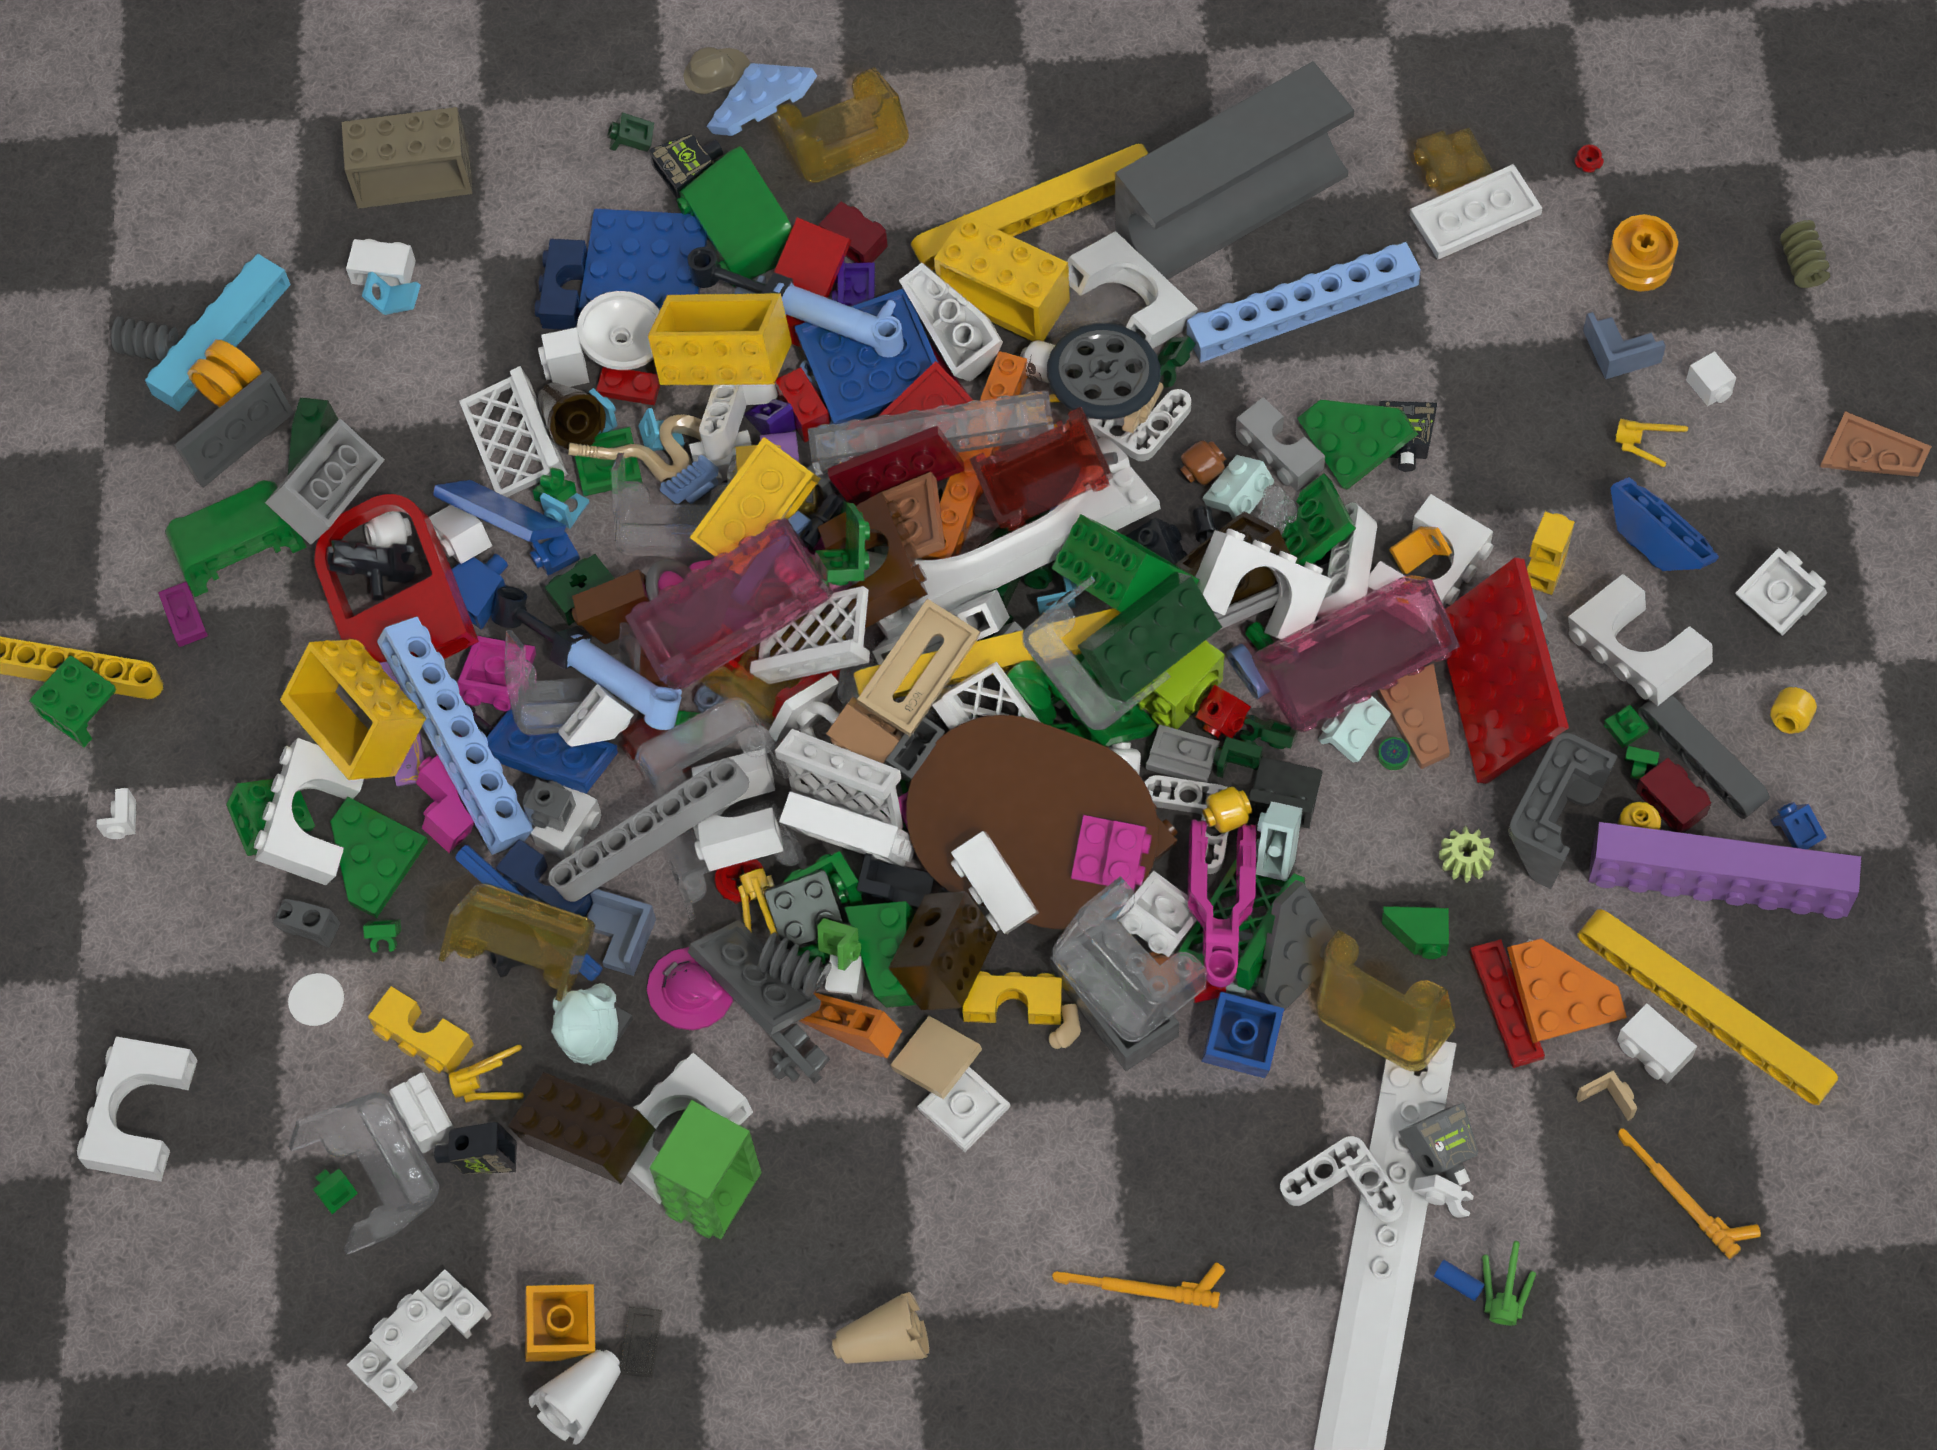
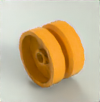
M1636 215L1622 221L1614 231L1607 262L1611 276L1618 284L1625 288L1640 292L1654 290L1663 285L1671 276L1677 252L1678 239L1676 232L1667 222L1656 216Z
M215 339L205 351L206 359H198L187 372L194 386L218 407L223 406L262 374L256 364L242 351L230 343Z

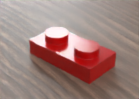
M603 366L596 391L602 397L655 406L660 382L658 374L634 370H616Z

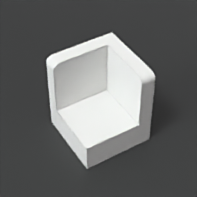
M830 954L829 962L832 966L826 978V991L851 994L854 1001L861 1002L866 974L862 957L859 956L856 961H853L843 971L838 969V957Z

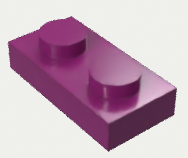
M187 581L158 592L179 647L208 636Z

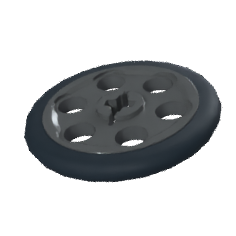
M1094 323L1070 331L1057 342L1050 352L1047 362L1048 382L1058 400L1071 411L1093 419L1112 420L1137 412L1151 400L1158 389L1161 379L1160 363L1157 354L1148 341L1135 331L1111 323ZM1116 343L1121 345L1123 350L1119 353H1112L1107 349V346ZM1087 346L1094 352L1091 355L1084 356L1079 354L1077 349ZM1128 364H1137L1142 370L1138 373H1130L1125 367ZM1070 369H1077L1082 375L1079 378L1072 379L1066 375V372ZM1123 386L1127 387L1131 393L1127 396H1119L1114 390L1117 387ZM1089 389L1099 391L1101 395L1096 399H1089L1084 393Z

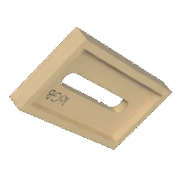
M927 598L858 697L857 704L911 737L979 638L980 631ZM934 636H941L944 639V643L903 702H895L892 698L894 692L899 688L921 656L923 650Z

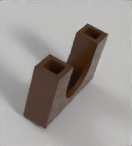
M882 492L858 504L856 508L859 512H862L864 520L868 521L870 526V538L865 540V550L876 546H888L887 557L876 572L865 578L864 581H859L845 589L864 586L869 590L865 628L928 595L923 583L927 581L926 574L919 564L916 565L915 560L919 559V556L911 542H907V539L910 538L908 529L898 519L902 516V513L894 500L889 502ZM846 512L818 527L827 550L846 549ZM857 598L852 599L847 605L849 613L856 606Z

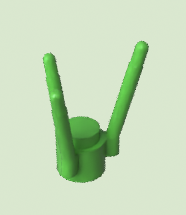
M1519 1241L1513 1242L1505 1292L1497 1293L1495 1299H1493L1488 1255L1482 1256L1486 1296L1484 1312L1490 1314L1489 1320L1496 1324L1513 1326L1516 1325L1517 1319H1522L1523 1308L1536 1276L1535 1271L1529 1273L1518 1302H1516L1517 1297L1512 1295L1520 1246Z

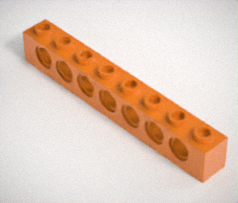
M1001 351L998 352L959 452V456L964 461L965 471L950 476L940 501L945 548L921 557L922 560H938L960 555L975 516L974 506L984 493L986 480L990 477L1028 378L1026 376L1027 358Z

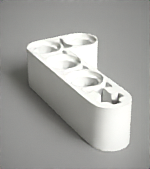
M775 384L713 385L699 427L707 458L719 460L730 455L746 406L767 404L776 399L778 393Z
M1349 503L1345 506L1356 530L1331 550L1327 577L1332 580L1317 613V617L1322 622L1326 619H1338L1354 612L1362 606L1367 596L1377 522L1357 503Z

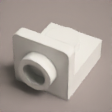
M128 788L115 789V801H111L112 818L97 819V828L104 837L122 839L125 835L135 834L136 799Z

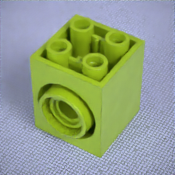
M1205 640L1129 700L1137 703L1141 710L1145 709L1149 712L1158 725L1178 730L1194 712L1199 711L1202 700L1209 695L1213 686H1219L1222 683L1224 653Z

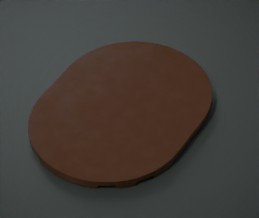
M1014 715L984 716L965 722L951 729L935 742V747L912 778L907 798V826L914 850L928 873L948 891H966L975 904H978L968 890L972 887V884L965 875L961 878L952 866L951 861L955 858L951 852L980 832H987L1039 912L1027 920L1026 923L1050 929H1074L1093 925L1107 919L1123 908L1141 887L1136 885L1135 891L1071 879L1083 815L1147 827V834L1152 835L1149 853L1142 854L1140 866L1145 867L1143 883L1148 878L1154 865L1159 841L1158 819L1151 794L1136 770L1109 748L1044 723ZM984 902L980 904L981 906L986 907Z

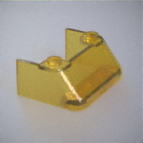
M478 884L469 891L451 912L438 960L445 962L453 951H456L459 956L464 958H475V956L481 955L487 950L543 969V978L548 982V985L558 989L555 1000L562 1002L576 981L593 937L595 923L586 917L492 885Z

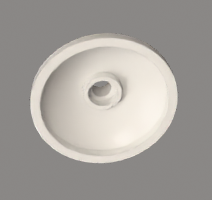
M614 291L602 294L591 300L583 308L578 318L577 331L581 348L590 359L607 368L629 370L644 366L654 359L648 334L660 310L649 299L636 293ZM617 340H625L626 342L620 343Z

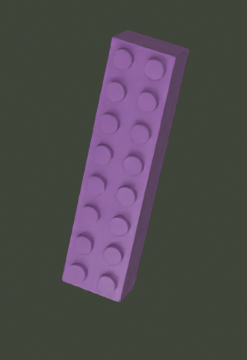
M1599 822L1592 845L1588 882L1596 883L1597 886L1602 888L1622 886L1639 893L1652 890L1659 891L1662 895L1668 897H1676L1680 894L1689 895L1699 901L1719 899L1726 900V903L1735 906L1745 903L1756 904L1765 910L1786 908L1791 909L1796 914L1815 912L1823 913L1827 918L1838 919L1848 916L1858 896L1861 857Z

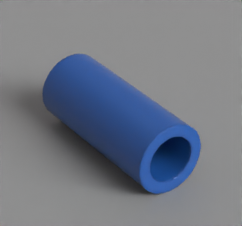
M1446 1260L1441 1262L1434 1275L1435 1278L1473 1301L1477 1300L1485 1286L1484 1283Z

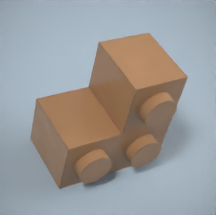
M852 697L826 734L831 737L830 740L834 745L884 763L905 733L857 704V699Z

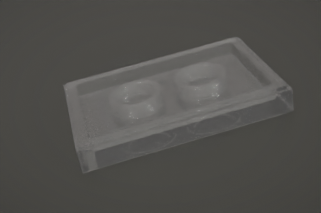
M1104 283L1081 296L1069 286L1070 301L1045 339L1065 336L1066 333L1074 329L1094 323L1128 324L1130 316L1122 284Z

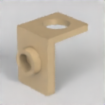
M1614 1070L1579 1088L1576 1097L1578 1103L1607 1088L1626 1119L1629 1121L1634 1118L1637 1106L1633 1101V1092L1626 1082L1622 1083Z

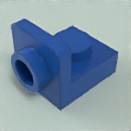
M564 532V535L553 537L541 544L538 540L531 541L534 551L530 552V556L537 569L543 567L548 576L580 560L579 554L566 532Z
M1795 802L1788 803L1777 810L1779 815L1770 820L1773 826L1782 827L1792 848L1809 849L1827 838L1809 804L1796 805Z

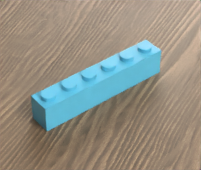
M257 254L251 261L247 262L234 281L226 285L218 299L208 305L201 318L187 329L185 336L177 345L169 349L167 356L161 363L151 369L148 377L145 379L151 394L177 411H180L198 390L189 379L188 370L198 359H206L204 353L215 339L228 342L234 347L242 341L290 286L285 270L260 254Z

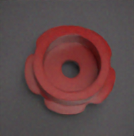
M1595 145L1581 147L1574 159L1576 166L1588 173L1594 172L1595 169H1600L1604 163L1602 152Z

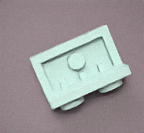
M1236 455L1202 499L1207 506L1229 512L1234 519L1243 511L1250 514L1273 485L1274 479L1263 461Z
M1366 690L1345 694L1338 703L1340 708L1334 716H1331L1321 728L1323 732L1318 738L1321 744L1331 743L1353 763L1361 759L1391 715Z

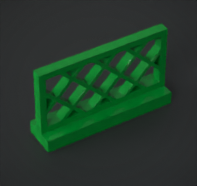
M1236 859L1209 901L1213 906V917L1216 919H1227V916L1232 914V909L1235 906L1223 908L1220 902L1222 898L1236 895ZM1293 873L1290 879L1282 881L1256 875V889L1261 898L1254 900L1252 909L1265 906L1267 913L1265 916L1254 919L1249 916L1246 919L1247 921H1244L1239 926V932L1251 929L1253 936L1251 939L1238 943L1239 959L1235 976L1238 987L1250 990L1267 960L1263 959L1267 934L1272 933L1275 915L1271 914L1274 900L1295 880L1305 884V877ZM1271 884L1282 887L1280 892L1268 896L1265 895L1262 888ZM1197 921L1178 952L1180 958L1204 966L1203 953L1199 954L1191 950L1193 945L1203 942V933L1201 934L1203 927Z

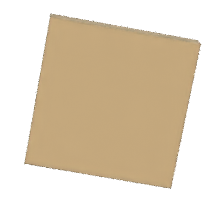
M928 1016L891 1063L893 1071L944 1099L981 1052L982 1048L979 1043Z

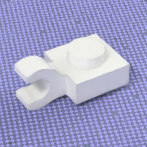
M1437 1174L1415 1179L1413 1191L1425 1196V1201L1434 1205H1444L1446 1203L1450 1213L1457 1218L1470 1215L1469 1211L1463 1209L1461 1201L1473 1200L1474 1196L1468 1191H1461V1186Z

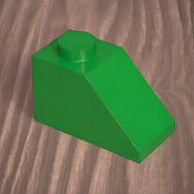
M1383 907L1382 925L1414 955H1422L1425 959H1438L1441 956H1447L1449 947V908Z

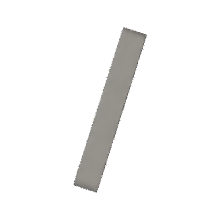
M723 758L556 864L549 872V883L567 901H577L741 797L749 788L747 775L733 759Z

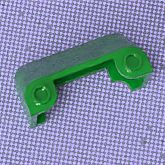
M739 146L727 152L679 192L680 198L677 199V204L683 215L690 214L697 218L719 254L720 262L718 264L721 265V268L753 279L776 268L792 227L786 214L747 153Z
M259 481L251 488L185 517L175 518L169 523L165 530L166 537L194 597L208 592V580L211 577L214 581L219 579L216 571L273 546L275 553L281 551L280 547L285 546L289 547L292 553H296L307 548L302 536L265 503L278 488L275 482Z

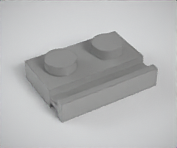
M1159 725L1149 759L1146 763V769L1175 778L1208 783V778L1213 768L1214 755L1220 741Z

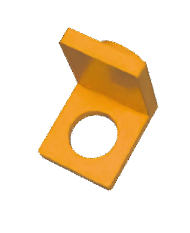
M1423 526L1418 527L1389 549L1403 574L1410 573L1433 555L1449 556L1452 553L1438 527ZM1432 536L1438 540L1440 547L1434 542Z

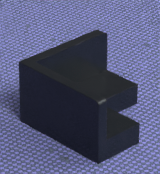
M866 853L857 891L865 898L886 903L906 901L913 909L918 910L925 894H931L935 879L928 872L880 862L873 854Z

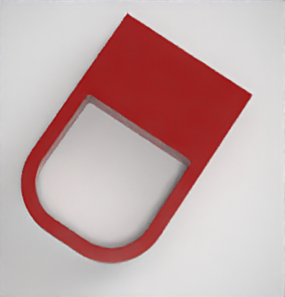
M384 494L373 497L340 514L331 527L319 537L315 549V567L341 640H357L364 645L365 650L375 661L379 663L387 662L377 643L384 628L418 617L422 626L428 629L436 652H439L444 660L479 642L433 524L427 514L408 498L396 494ZM398 511L409 514L431 568L432 576L354 616L337 573L327 568L326 551L328 546L332 547V540H342L351 530L384 513ZM410 652L411 655L418 657L416 653Z

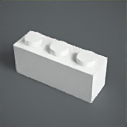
M980 832L951 852L955 858L951 861L952 866L961 878L965 875L972 884V887L968 890L978 905L984 902L990 911L986 917L996 932L1001 929L1004 934H1008L1039 913L987 832Z

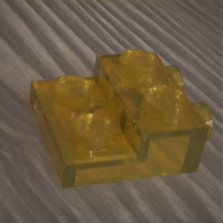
M1470 128L1446 135L1443 130L1417 139L1416 149L1413 151L1415 161L1418 166L1423 165L1429 187L1431 189L1435 188L1439 196L1494 173Z

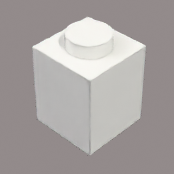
M1714 351L1690 365L1686 381L1708 407L1716 401L1722 403L1732 395L1736 376Z

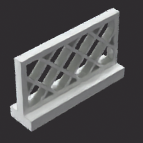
M521 366L510 371L511 377L459 401L495 492L506 497L539 483L542 475L551 476L550 469L552 467L563 470L564 476L568 475L556 443L549 434L530 379ZM512 388L513 395L508 404L497 401L502 391ZM479 402L487 404L482 416L472 414L469 407ZM494 406L506 409L500 422L488 419ZM512 411L523 416L518 428L507 425ZM485 424L497 427L491 440L481 438ZM503 430L515 433L509 446L498 443ZM522 435L533 440L528 452L516 448ZM495 448L507 451L501 464L490 461ZM513 454L525 457L519 470L507 467ZM531 460L541 462L544 467L543 470L535 474L526 473ZM504 472L516 475L513 484L503 489L501 488L500 481Z
M861 586L764 609L758 660L751 661L750 673L764 682L772 684L869 663L870 651L863 647L869 590ZM857 598L856 606L848 614L844 610L852 599ZM828 604H833L835 607L823 620L819 614ZM802 610H808L809 614L798 625L794 620ZM842 614L845 620L834 631L830 626ZM783 615L785 617L784 620L774 631V617ZM817 619L821 624L809 636L806 630ZM792 625L796 630L784 642L781 636ZM853 625V639L844 641L842 636ZM828 631L831 637L823 646H818L816 643ZM803 636L807 641L799 651L794 652L792 650L793 646ZM778 642L782 647L773 657H770V650Z
M997 661L952 688L948 686L943 689L932 705L950 730L978 718V715H1009L1001 713L1003 700L1015 703L1019 709L1018 716H1024L1025 718L1040 722ZM993 673L1001 684L1000 691L983 688L984 678ZM963 690L976 693L975 705L963 703L957 694ZM981 695L998 699L996 711L979 707Z
M794 729L790 730L775 750L777 759L786 763L792 792L897 826L900 829L903 828L896 785L901 779L900 770ZM811 773H812L822 784H820V783L811 775ZM800 778H801L807 785L802 784ZM837 784H840L849 794H847V793H846L840 786H838ZM865 794L875 803V805L865 796Z

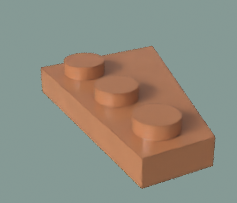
M1845 411L1820 467L1918 477L1932 446Z
M931 472L882 492L889 502L894 500L902 513V516L898 518L899 522L902 521L908 529L910 538L907 539V542H911L919 558L945 548L937 479Z
M1434 663L1378 687V695L1386 709L1391 713V718L1403 739L1409 745L1410 751L1420 769L1448 758L1450 751Z

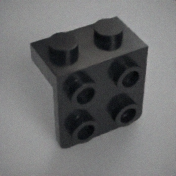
M1156 517L1126 535L1173 564L1178 563L1188 555L1180 543L1182 536L1178 528Z

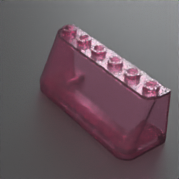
M786 518L770 522L760 534L746 537L739 542V547L729 553L724 552L712 559V563L705 568L691 571L685 576L684 581L675 586L665 587L658 593V597L650 602H642L632 609V613L625 616L659 679L673 690L690 686L832 597L833 591Z
M1408 575L1388 583L1261 649L1252 656V660L1292 729L1306 732L1315 728L1318 725L1317 721L1325 717L1333 718L1342 714L1345 711L1344 707L1352 703L1359 704L1367 701L1372 697L1371 693L1380 688L1385 690L1397 685V679L1405 675L1412 676L1422 672L1425 669L1424 665L1433 660L1438 662L1447 659L1452 655L1451 651L1460 647L1432 579Z

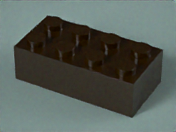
M545 1072L542 1073L508 1126L527 1146L620 1185L656 1131L654 1126L639 1110Z

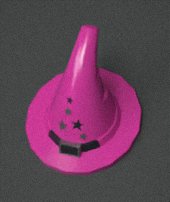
M689 947L671 951L658 960L649 974L647 994L651 1008L662 1021L674 1028L693 1031L710 1027L723 1018L733 1003V997L688 953Z

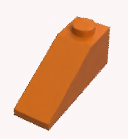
M814 993L821 1001L819 1010L799 1020V1022L862 1052L888 1058L902 1030L884 1011Z

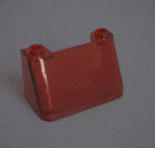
M1082 406L1068 413L1070 419L1066 421L1065 425L1062 421L1056 422L1057 427L1003 452L1000 449L994 451L996 457L989 456L986 458L982 452L970 458L988 503L1001 528H1008L1009 531L1016 530L1026 524L1025 520L1085 492L1090 490L1098 492L1110 485L1109 480L1113 478V474Z

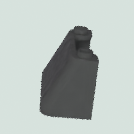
M1561 733L1552 740L1508 828L1509 836L1531 879L1549 889L1553 887L1571 849L1562 844L1560 838L1562 827L1556 825L1561 812L1568 800L1581 806L1593 804L1598 799L1618 757L1570 733Z

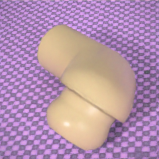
M1067 1004L1061 1007L1063 1024L1056 1029V1032H1052L1049 1035V1043L1054 1049L1070 1046L1080 1035L1081 1028L1076 1004Z

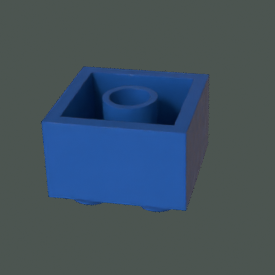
M1220 992L1216 1000L1201 1062L1265 1078L1270 1071L1284 1008Z

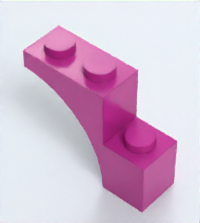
M436 755L434 758L429 756L418 767L419 775L416 784L434 800L423 813L425 819L422 829L450 853L471 833L474 821L464 808L458 792L439 756Z

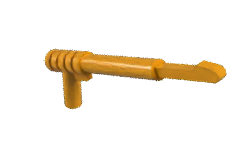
M1625 1129L1619 1130L1618 1137L1624 1146H1629L1651 1169L1650 1173L1700 1225L1699 1228L1706 1232L1705 1234L1712 1239V1242L1719 1246L1718 1248L1723 1253L1725 1252V1256L1728 1259L1733 1258L1741 1250V1247L1737 1243L1735 1244V1241L1760 1237L1761 1232L1758 1224L1729 1228L1719 1217L1714 1219L1712 1216H1709L1660 1163L1657 1164Z
M1214 1263L1199 1284L1182 1282V1285L1177 1287L1106 1276L1097 1278L1058 1271L1052 1274V1278L1055 1282L1065 1285L1069 1284V1282L1102 1287V1290L1173 1300L1175 1303L1184 1302V1304L1188 1305L1193 1303L1195 1306L1202 1305V1307L1208 1308L1211 1306V1308L1217 1309L1220 1301V1292L1214 1291L1211 1293L1210 1290L1224 1274L1225 1269L1219 1263Z

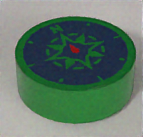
M1390 737L1380 744L1378 759L1383 767L1389 770H1399L1407 765L1410 757V747L1403 739Z

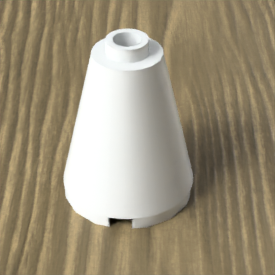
M595 1350L594 1353L589 1354L534 1391L529 1397V1404L531 1408L535 1404L541 1411L537 1415L538 1419L552 1433L564 1441L572 1437L574 1438L573 1444L577 1445L584 1439L621 1371L618 1366L620 1362L608 1350L604 1352Z

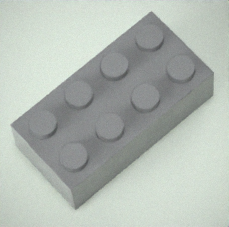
M339 419L319 438L265 503L311 545L331 527L385 459L342 419Z

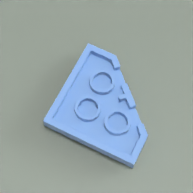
M751 63L744 70L742 77L735 87L730 90L723 104L716 110L707 127L713 134L733 136L742 131L741 125L755 118L759 122L777 112V105L788 99L793 103L802 98L817 75L812 68Z

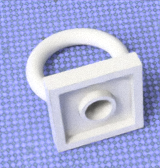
M829 674L784 702L768 732L775 742L785 737L791 729L796 730L799 727L802 733L816 738L812 726L822 717L826 718L831 724L835 722L839 713L827 705L839 683L836 678Z

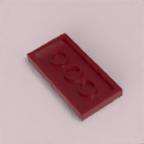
M938 425L832 466L828 468V477L846 501L857 506L880 492L929 472L935 476L937 481L965 471L964 461Z

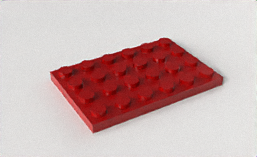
M1516 557L1443 610L1438 619V628L1477 783L1483 784L1491 782L1569 728L1525 560Z

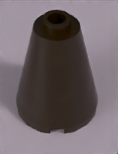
M549 383L540 390L538 402L551 438L565 449L569 448V443L591 446L599 432H603L606 423L605 410L599 400L589 393L559 383Z

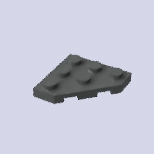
M1295 880L1273 902L1271 914L1275 915L1272 933L1267 934L1263 959L1267 960L1264 977H1259L1257 988L1266 1004L1284 1008V1011L1345 952L1307 887L1298 880Z

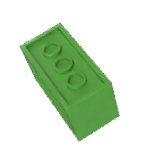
M693 1100L687 1106L649 1168L658 1190L657 1193L660 1195L661 1203L664 1209H666L665 1214L676 1222L682 1223L683 1220H686L695 1225L693 1229L706 1238H711L713 1235L719 1239H722L761 1174L750 1131Z

